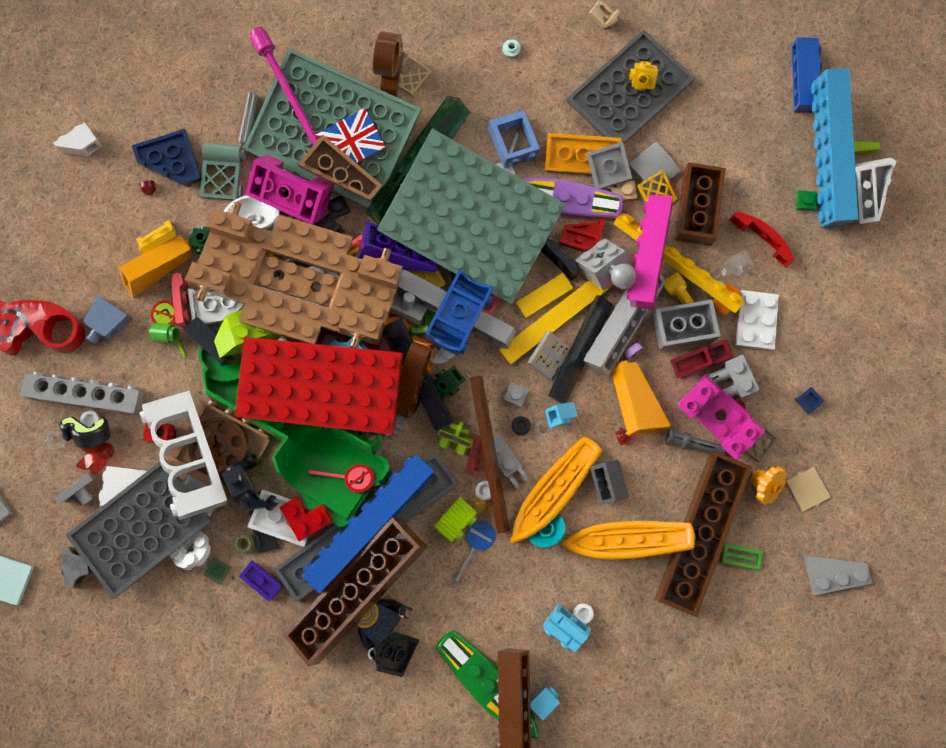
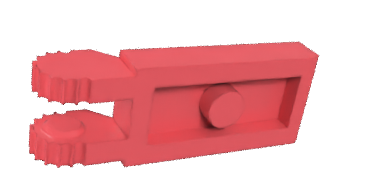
M175 273L171 278L175 321L180 327L184 328L188 325V321L191 320L190 312L186 310V303L189 302L188 294L184 292L187 288V283L181 274Z

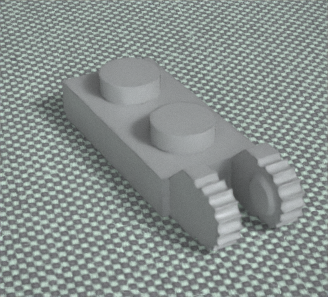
M502 436L496 437L494 443L499 468L517 490L520 488L519 484L511 474L518 471L523 481L527 483L530 480Z

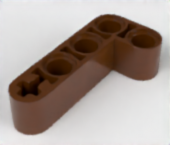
M416 342L411 344L400 374L396 414L407 419L419 407L420 399L418 394L433 351L431 348Z

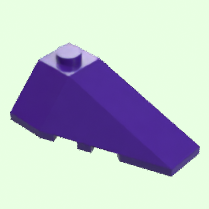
M367 221L357 258L363 259L364 255L381 258L383 249L387 248V251L388 249L392 251L388 261L402 266V270L437 271L436 263L378 232L377 228L379 225Z

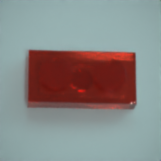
M474 435L465 473L474 475L475 471H479L481 460H478L479 452L483 453L481 439L478 435Z

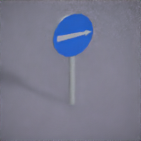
M476 521L468 528L466 536L472 549L459 570L455 582L459 581L475 549L486 550L494 543L496 537L495 530L488 522Z

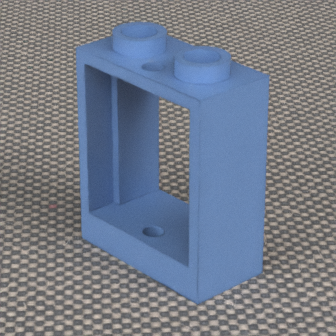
M524 110L490 120L488 131L503 167H514L522 161L526 160L529 162L536 158L540 147ZM522 126L530 147L508 154L500 132Z

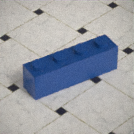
M797 37L792 44L794 112L814 113L812 111L814 95L811 93V85L820 76L822 70L819 38Z

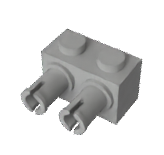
M744 355L725 362V368L709 374L710 378H715L713 380L716 383L728 378L733 379V385L724 389L732 398L735 396L744 398L760 391Z

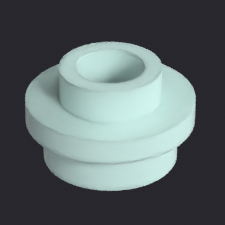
M507 40L503 44V53L507 57L517 56L520 53V44L516 40Z

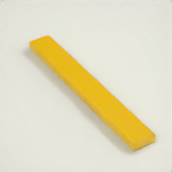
M586 282L513 338L508 349L500 348L499 352L510 365L539 344L547 331L552 333L591 304L596 295L601 296L613 287L614 284L612 283L604 290H601L592 282Z

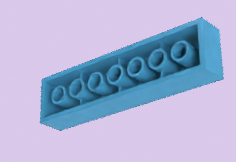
M850 68L826 69L811 85V93L814 95L812 111L815 113L813 129L816 131L814 148L817 149L815 166L818 167L816 184L819 186L817 202L820 204L818 221L821 223V228L844 227L858 220Z

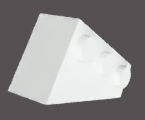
M885 158L855 164L858 220L856 221L859 224L880 221L886 200L885 196L891 182L890 178L896 160Z

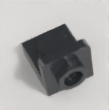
M328 214L315 224V226L341 234L344 232L341 225L335 221L331 214Z

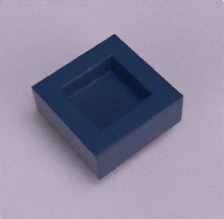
M812 387L795 399L807 414L812 413L824 402Z

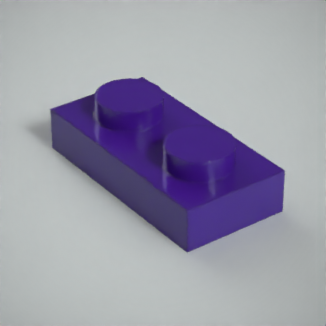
M254 560L239 575L242 580L268 602L283 587L279 581Z

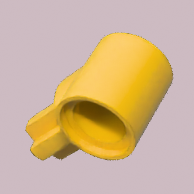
M678 271L665 279L664 287L671 296L676 295L682 304L694 303V300L685 289L687 283Z

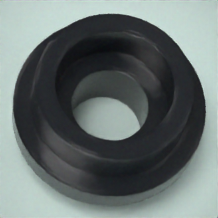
M519 416L512 421L511 428L516 435L523 436L530 431L531 424L526 417ZM523 423L525 425L524 429H518L517 424Z

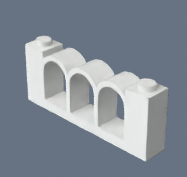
M190 391L142 404L143 411L139 412L142 422H147L148 428H151L152 440L155 445L161 448L159 453L160 464L164 471L170 474L168 486L173 496L174 504L170 505L173 516L177 515L180 521L227 505V498ZM185 417L189 418L194 432L167 441L160 439L156 435L157 429L161 425ZM197 442L202 459L181 466H170L164 460L168 451ZM206 467L211 485L187 493L178 492L174 488V480L181 474Z

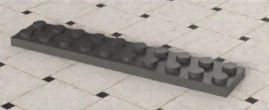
M436 452L424 460L435 472L434 477L396 516V518H402L405 523L458 485ZM377 496L371 498L370 501H373ZM362 506L357 511L355 516H359L363 512L361 510ZM334 525L274 569L295 602H298L314 590L302 577L305 573L303 569L311 561L317 560L320 557L318 553L326 545L331 546L334 542L332 540L333 537L340 530L345 531L348 526L339 528Z

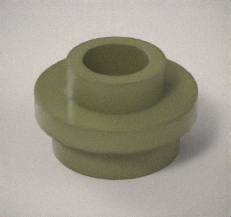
M242 534L236 538L234 546L240 554H248L254 549L255 541L252 536ZM244 540L248 542V546L246 548L242 547V542Z

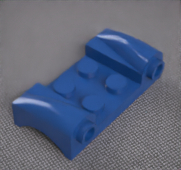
M459 270L423 339L456 356H459L460 353L464 354L469 345L465 342L484 305H489L493 297L490 295L493 286L478 283Z

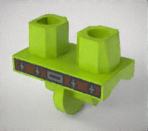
M460 421L459 425L452 423L450 429L443 427L438 433L440 436L439 446L448 449L451 441L456 442L458 445L455 452L463 456L472 447L475 439L466 436L470 430L463 428L465 423L463 421Z

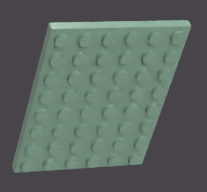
M289 48L280 69L315 134L365 108L386 146L385 149L358 163L360 167L382 185L381 190L371 202L334 185L332 192L372 211H376L422 109ZM276 77L243 149L257 157L270 155L284 162L283 169L292 173L297 172L302 178L310 181L318 176L300 168L298 163L313 145Z
M432 128L377 231L454 274L461 270L472 280L493 286L490 294L511 305L566 204Z

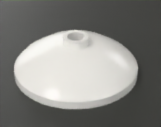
M247 195L235 199L224 210V212H231L234 202L240 203L242 207L238 215L250 219L254 226L265 230L269 229L276 216L280 215V210Z

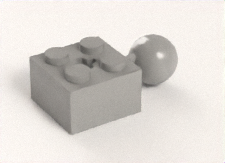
M607 239L597 242L594 247L584 252L575 260L581 269L582 275L601 290H604L612 283L618 288L626 289L631 287L636 280V271L632 267L625 250Z

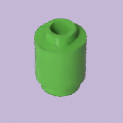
M154 323L149 329V336L153 342L172 344L179 340L180 330L171 324Z

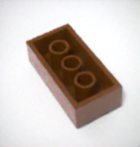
M688 162L683 171L675 240L712 246L716 241L726 168Z

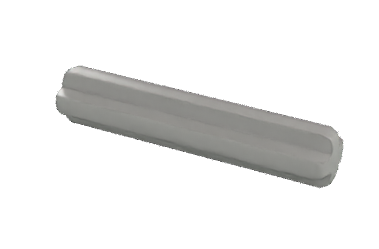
M249 93L238 140L242 145H245L253 127L259 98L256 93Z

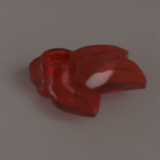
M105 442L95 448H81L85 455L76 466L83 470L90 469L92 474L97 473L105 467L107 460L113 456L114 447L110 443Z

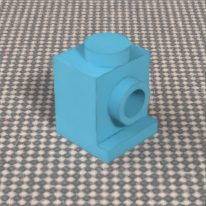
M574 402L558 404L545 409L549 428L570 424L571 419L578 417Z

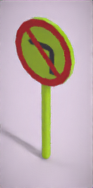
M162 300L153 306L151 310L153 323L173 325L176 322L174 304L171 301ZM178 340L176 343L183 357H187L180 340Z

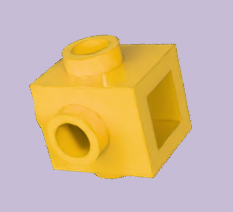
M646 61L635 63L634 69L630 70L629 80H632V87H635L637 90L654 89L658 68L656 65H651V63Z

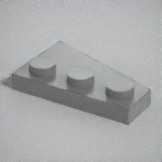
M803 556L813 595L873 584L868 564Z

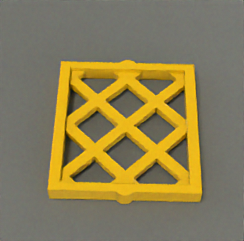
M663 170L637 185L644 201L648 202L650 192L656 193L655 195L673 197V202L678 200ZM660 175L659 182L655 181L654 177ZM648 181L650 182L648 188L643 187V184ZM652 183L658 184L657 190L651 189ZM661 185L666 187L665 193L659 192Z

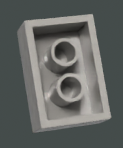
M713 300L658 308L652 313L659 351L714 342L721 337Z

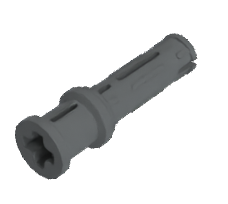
M669 428L666 434V445L673 444L681 446V449L692 448L706 453L716 451L723 455L726 451L720 444L691 437V434L688 432L680 433L673 431V428Z

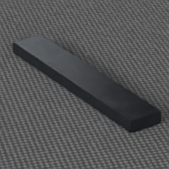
M600 295L595 296L548 394L549 397L560 404L567 403L585 365L583 360L599 335L613 306L612 303Z

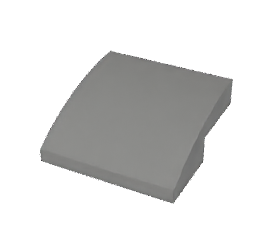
M654 142L628 163L635 177L641 179L642 182L661 170L664 171L668 181L681 171L657 142ZM660 175L654 177V180L659 182ZM649 181L644 184L646 188L649 187ZM652 183L651 189L657 190L658 184Z

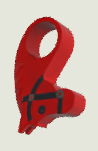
M0 300V351L8 355L19 353L22 342L27 340L33 333L45 345L60 353H69L76 350L85 339V327L75 315L57 304L42 300H19L12 303ZM71 320L73 332L70 338L61 344H54L52 341L54 324L58 321Z

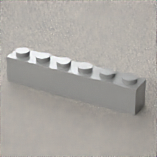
M661 273L656 297L666 282ZM628 288L583 360L592 370L607 376L612 372L649 309L630 307V300H627Z

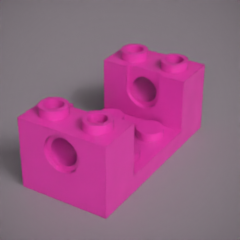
M270 155L254 159L245 195L312 225L324 218L334 184L319 177L307 181L282 169L283 161ZM282 187H285V188L288 189V191H289L288 197H286V196H284V195L282 194V192H281Z
M707 374L698 381L677 405L691 419L695 417L722 442L721 447L735 460L765 433L764 426ZM720 409L725 410L727 417L722 420L718 419L715 415L716 411Z

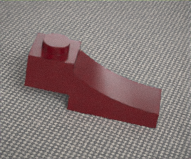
M725 339L672 359L670 362L676 377L680 378L721 364L735 357L728 340Z

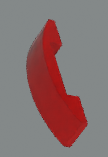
M735 212L729 219L742 231L749 227L776 250L772 256L786 268L794 261L793 255L783 238L762 220L742 212Z

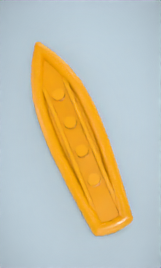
M584 436L581 437L537 482L524 500L515 518L510 540L512 544L525 540L539 532L566 506L591 470L590 467L595 464L602 453V449L595 441Z
M609 522L582 529L567 537L560 545L574 553L595 559H634L692 550L695 545V532L691 523Z

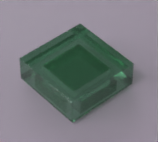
M214 557L203 575L222 585L232 567Z

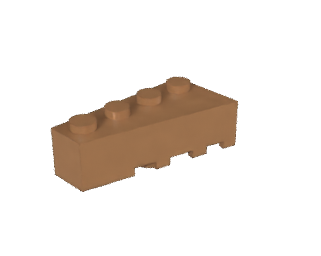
M324 135L317 140L298 163L300 168L368 202H371L382 188V185Z

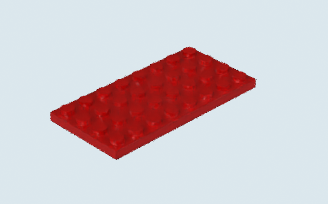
M244 337L235 417L393 435L403 353Z

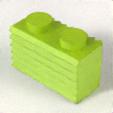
M459 497L434 525V528L451 543L454 540L458 542L465 534L462 530L467 525L471 527L478 519L475 516L477 512Z

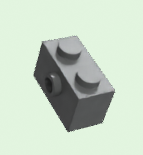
M619 460L590 467L600 505L629 498Z

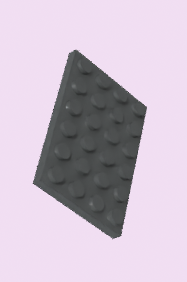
M643 30L568 96L566 102L602 137L622 138L624 145L694 81L695 77ZM646 61L651 63V65L657 66L658 74L654 89L637 90L635 87H632V80H629L630 70L634 69L635 63Z
M160 462L66 534V537L112 599L121 595L213 522L206 512L180 521L177 515L173 516L170 507L171 504H174L173 496L168 486L170 474L164 471ZM178 476L174 480V488L178 492H190Z

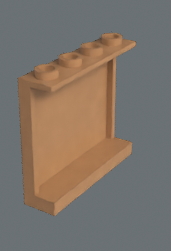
M201 400L200 403L203 406L198 413L200 423L215 417L227 418L236 422L242 427L248 438L249 448L246 459L255 454L256 457L253 460L256 463L260 462L273 439L268 436L269 433L260 428L256 430L251 427L252 423L243 418L241 421L236 419L235 414L227 409L224 412L219 410L220 405L210 400L208 403ZM228 423L220 425L219 430L221 433L228 432ZM192 426L189 428L186 435L192 434ZM204 428L203 431L205 437L208 438L210 435V430L208 428ZM240 436L233 439V446L239 447L242 444ZM217 441V446L214 449L220 451L223 444H219ZM188 444L178 447L174 456L169 455L167 462L171 466H181L191 462L188 454ZM199 447L195 449V456L197 458L202 457ZM230 455L227 458V464L236 461L234 455ZM254 467L253 469L246 468L250 474V477L252 476L256 467ZM198 469L186 473L208 486L211 485L209 476ZM219 476L225 495L232 498L223 476Z

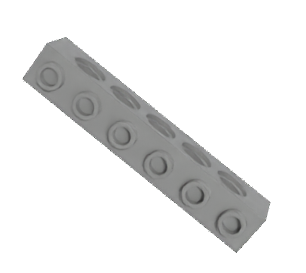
M34 371L33 375L25 373L20 396L32 400L140 416L139 412L142 409L145 393L139 391L140 388L135 386H127L126 389L120 388L121 385L109 383L106 386L102 385L100 381L90 380L89 383L83 382V379L71 377V380H66L64 376L52 374V377H46L45 373ZM48 383V389L44 391V386ZM67 386V392L63 394L62 390ZM86 389L85 396L81 397V392ZM105 391V397L100 400V394ZM124 394V400L119 403V397Z

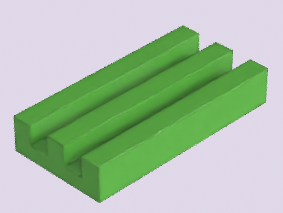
M724 543L720 563L757 571L761 570L763 551ZM729 548L743 552L758 554V557L754 558L727 552V550ZM726 556L757 562V564L754 566L726 560Z

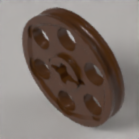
M222 417L210 418L201 423L203 429L208 428L210 430V435L206 440L212 458L217 462L216 469L219 476L226 472L228 466L227 458L230 455H234L236 461L246 459L249 448L248 438L240 425ZM222 423H228V432H220L219 427ZM240 436L242 444L239 447H234L232 444L233 439ZM217 441L219 444H223L220 451L214 449L217 446ZM197 442L188 444V454L191 462L202 459V457L197 458L195 456V449L198 448ZM206 467L198 469L208 475Z

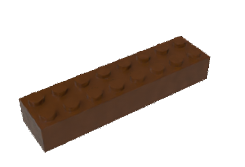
M716 451L709 454L684 519V523H691L695 532L694 549L671 554L654 600L691 616H698L752 466Z
M392 517L283 635L307 666L319 664L428 546L402 518Z

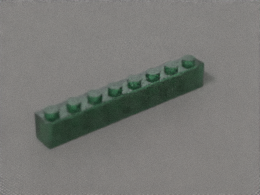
M447 96L366 210L365 213L377 225H380L431 129L433 128L452 139L456 136L461 125L465 123L466 118L471 112L459 97Z

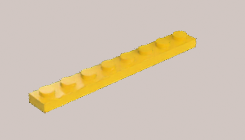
M621 214L613 223L636 241L638 236H642L643 230H640V224L634 221V218L628 214ZM666 244L663 261L734 313L739 310L745 302L739 294L728 290L724 283L716 281L706 270H701L691 259L685 258L676 248Z

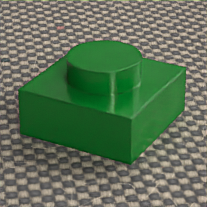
M798 190L796 192V210L815 211L817 209L816 191Z

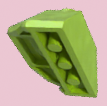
M242 310L225 316L214 342L219 357L223 358L228 355L233 356L242 353L244 337L279 340L280 337L284 336L239 323L238 320Z

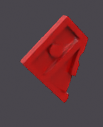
M600 219L597 222L588 223L587 221L579 224L564 225L559 245L583 252L590 250L599 242L605 220Z

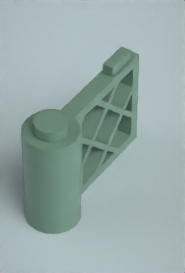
M204 143L202 147L203 167L200 197L235 200L241 197L242 186L239 185L242 162L246 160V150L241 145ZM208 166H216L219 170L212 177L207 173ZM232 167L235 168V175L229 179L224 174V171ZM222 174L227 181L218 187L214 180ZM212 182L217 190L212 194H206V186ZM229 184L234 188L233 196L225 195L222 191Z

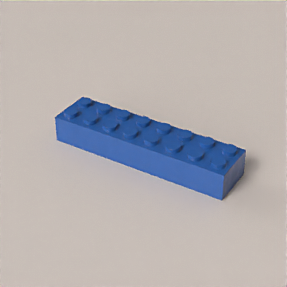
M417 455L414 458L410 456L403 463L405 467L400 472L396 471L389 478L391 482L386 487L383 485L375 493L377 497L373 501H367L362 506L361 510L363 512L359 516L354 515L347 522L348 528L345 531L340 530L333 537L332 540L334 542L332 545H326L318 553L320 557L314 562L311 561L303 569L305 573L302 577L319 594L324 592L392 517H396L434 477L435 472Z

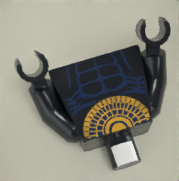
M252 454L245 460L242 459L228 464L226 472L222 476L232 498L243 511L246 509L263 508L272 511L279 504L273 502L276 499L274 495H270L264 501L260 498L246 469H253L260 464V462L256 463L253 460L256 457L255 454Z
M381 598L357 623L359 627L358 634L362 645L368 652L369 659L375 662L373 647L392 633L401 618L409 619V617H406L405 612L406 610L412 611L411 607L403 605L395 599Z

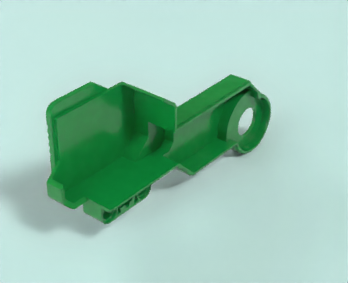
M217 328V329H215V330H213V331H214L216 334H218V331H219L220 328ZM200 346L199 360L203 367L205 393L212 401L235 414L242 353L235 363L221 366ZM243 418L282 441V444L272 456L277 472L288 485L301 492L307 509L313 510L319 505L325 504L333 519L331 523L339 528L348 526L347 522L360 509L373 487L386 484L392 474V469L387 459L377 454L383 443L381 433L365 431L361 433V431ZM371 435H377L376 439L368 440ZM356 464H363L372 470L374 482L369 490L363 493H355L347 488L345 479L309 474L308 471L313 470L345 475L350 467Z

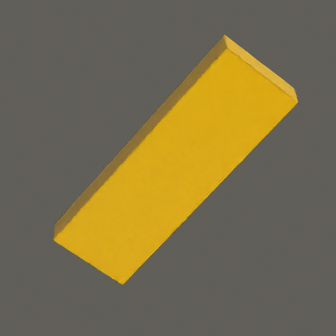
M562 273L517 301L516 305L527 319L573 290V287Z

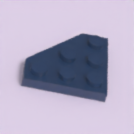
M186 129L132 145L136 161L139 165L183 186L201 181L200 171Z

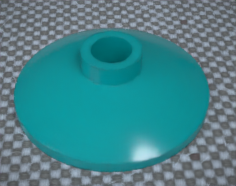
M558 514L547 526L528 538L538 548H551L557 545L564 537L566 531L565 522Z

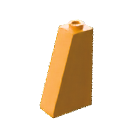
M179 235L120 266L119 270L123 284L134 298L191 258L192 247L189 241L184 240Z
M626 360L617 363V366L613 368L611 373L628 436L658 433L669 428L670 423L637 362L629 363Z

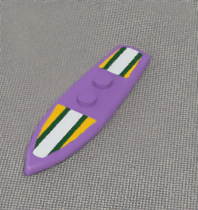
M537 177L523 179L565 203L566 205L561 215L616 219L623 210V196L617 193L560 179Z

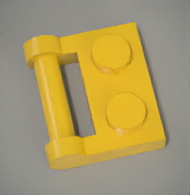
M170 220L164 222L165 225L148 235L136 239L142 254L177 236Z

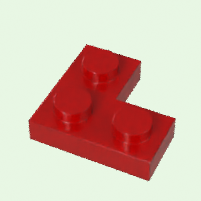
M298 496L279 507L299 542L333 521L325 504H321L307 512Z

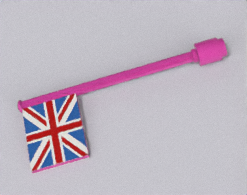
M257 27L250 32V40L259 56L266 57L312 145L324 135L357 164L386 148L365 108L315 134L273 55L275 46L267 31L262 27Z

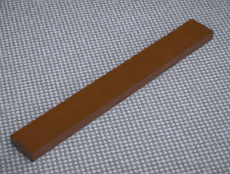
M483 376L470 377L496 529L497 533L500 534L510 530Z

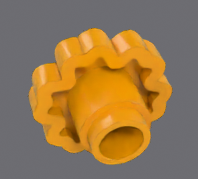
M777 466L776 468L772 467L768 471L757 469L752 474L750 482L757 488L756 498L759 502L766 505L767 503L771 504L777 499L778 494L783 491L786 484V470Z

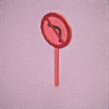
M356 464L350 467L345 475L313 470L308 471L309 474L345 479L347 488L355 493H363L369 490L374 482L372 470L363 464Z

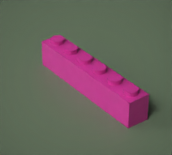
M649 194L648 202L645 201L643 212L646 215L645 219H641L640 230L643 231L642 236H638L637 239L639 252L634 255L636 280L632 288H628L627 300H630V307L654 310L673 208V197Z

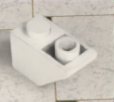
M85 123L76 126L71 132L61 136L53 143L62 153L89 156L102 147L100 141Z

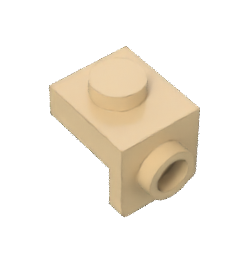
M598 0L588 15L604 29L615 25L618 21L617 17L621 12L619 10L613 12L603 0Z

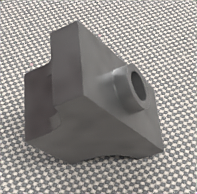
M75 547L61 549L63 561L61 572L64 575L65 588L81 587L82 580L94 573Z

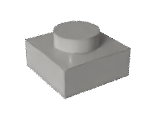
M511 382L504 401L521 408L529 389Z

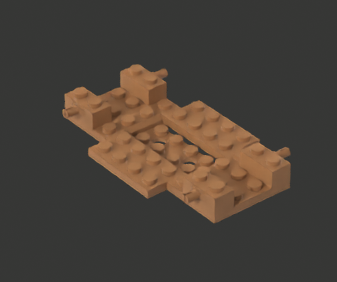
M234 202L231 212H224L213 208L207 223L210 233L198 263H191L185 278L190 288L199 290L196 297L197 300L204 302L207 293L242 303L244 307L238 320L239 323L303 343L316 344L320 331L323 328L352 337L351 348H358L360 340L375 345L379 344L402 277V266L388 261L392 252L390 249L387 251V248H384L381 258L364 255L363 259L348 255L353 242V237L283 215L278 216L273 231L254 226L250 219L240 217L238 215L242 207L240 203ZM267 253L279 255L304 264H308L317 268L334 272L340 276L339 278L332 276L331 274H324L315 271L312 268H305L302 266H298L292 262L289 263L279 260L276 257H269L267 256ZM277 271H282L285 274L284 278L280 281L274 279V274ZM318 282L322 285L319 292L311 290L313 283Z

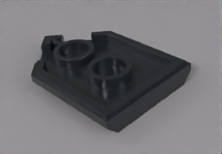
M398 632L390 634L373 647L376 670L403 677L420 639Z

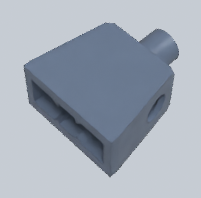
M98 295L84 320V323L92 328L85 338L94 344L98 342L101 336L111 341L133 319Z

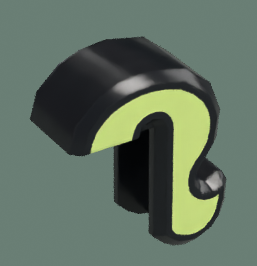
M66 417L59 422L62 438L65 441L73 439L74 444L82 449L100 446L111 435L106 418L93 423L91 427H87L75 417Z

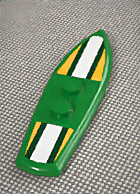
M455 630L448 632L438 642L436 650L469 693L498 721V667ZM531 711V737L538 739L539 732Z

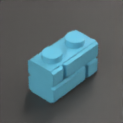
M561 604L554 608L542 626L547 635L556 637L561 641V645L566 650L571 649L574 653L588 638L591 631L590 627Z

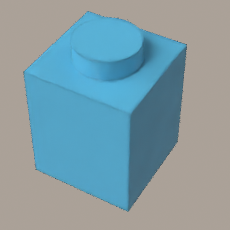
M544 685L530 699L531 709L542 721L560 704V701L557 699L559 694L551 686L547 688Z

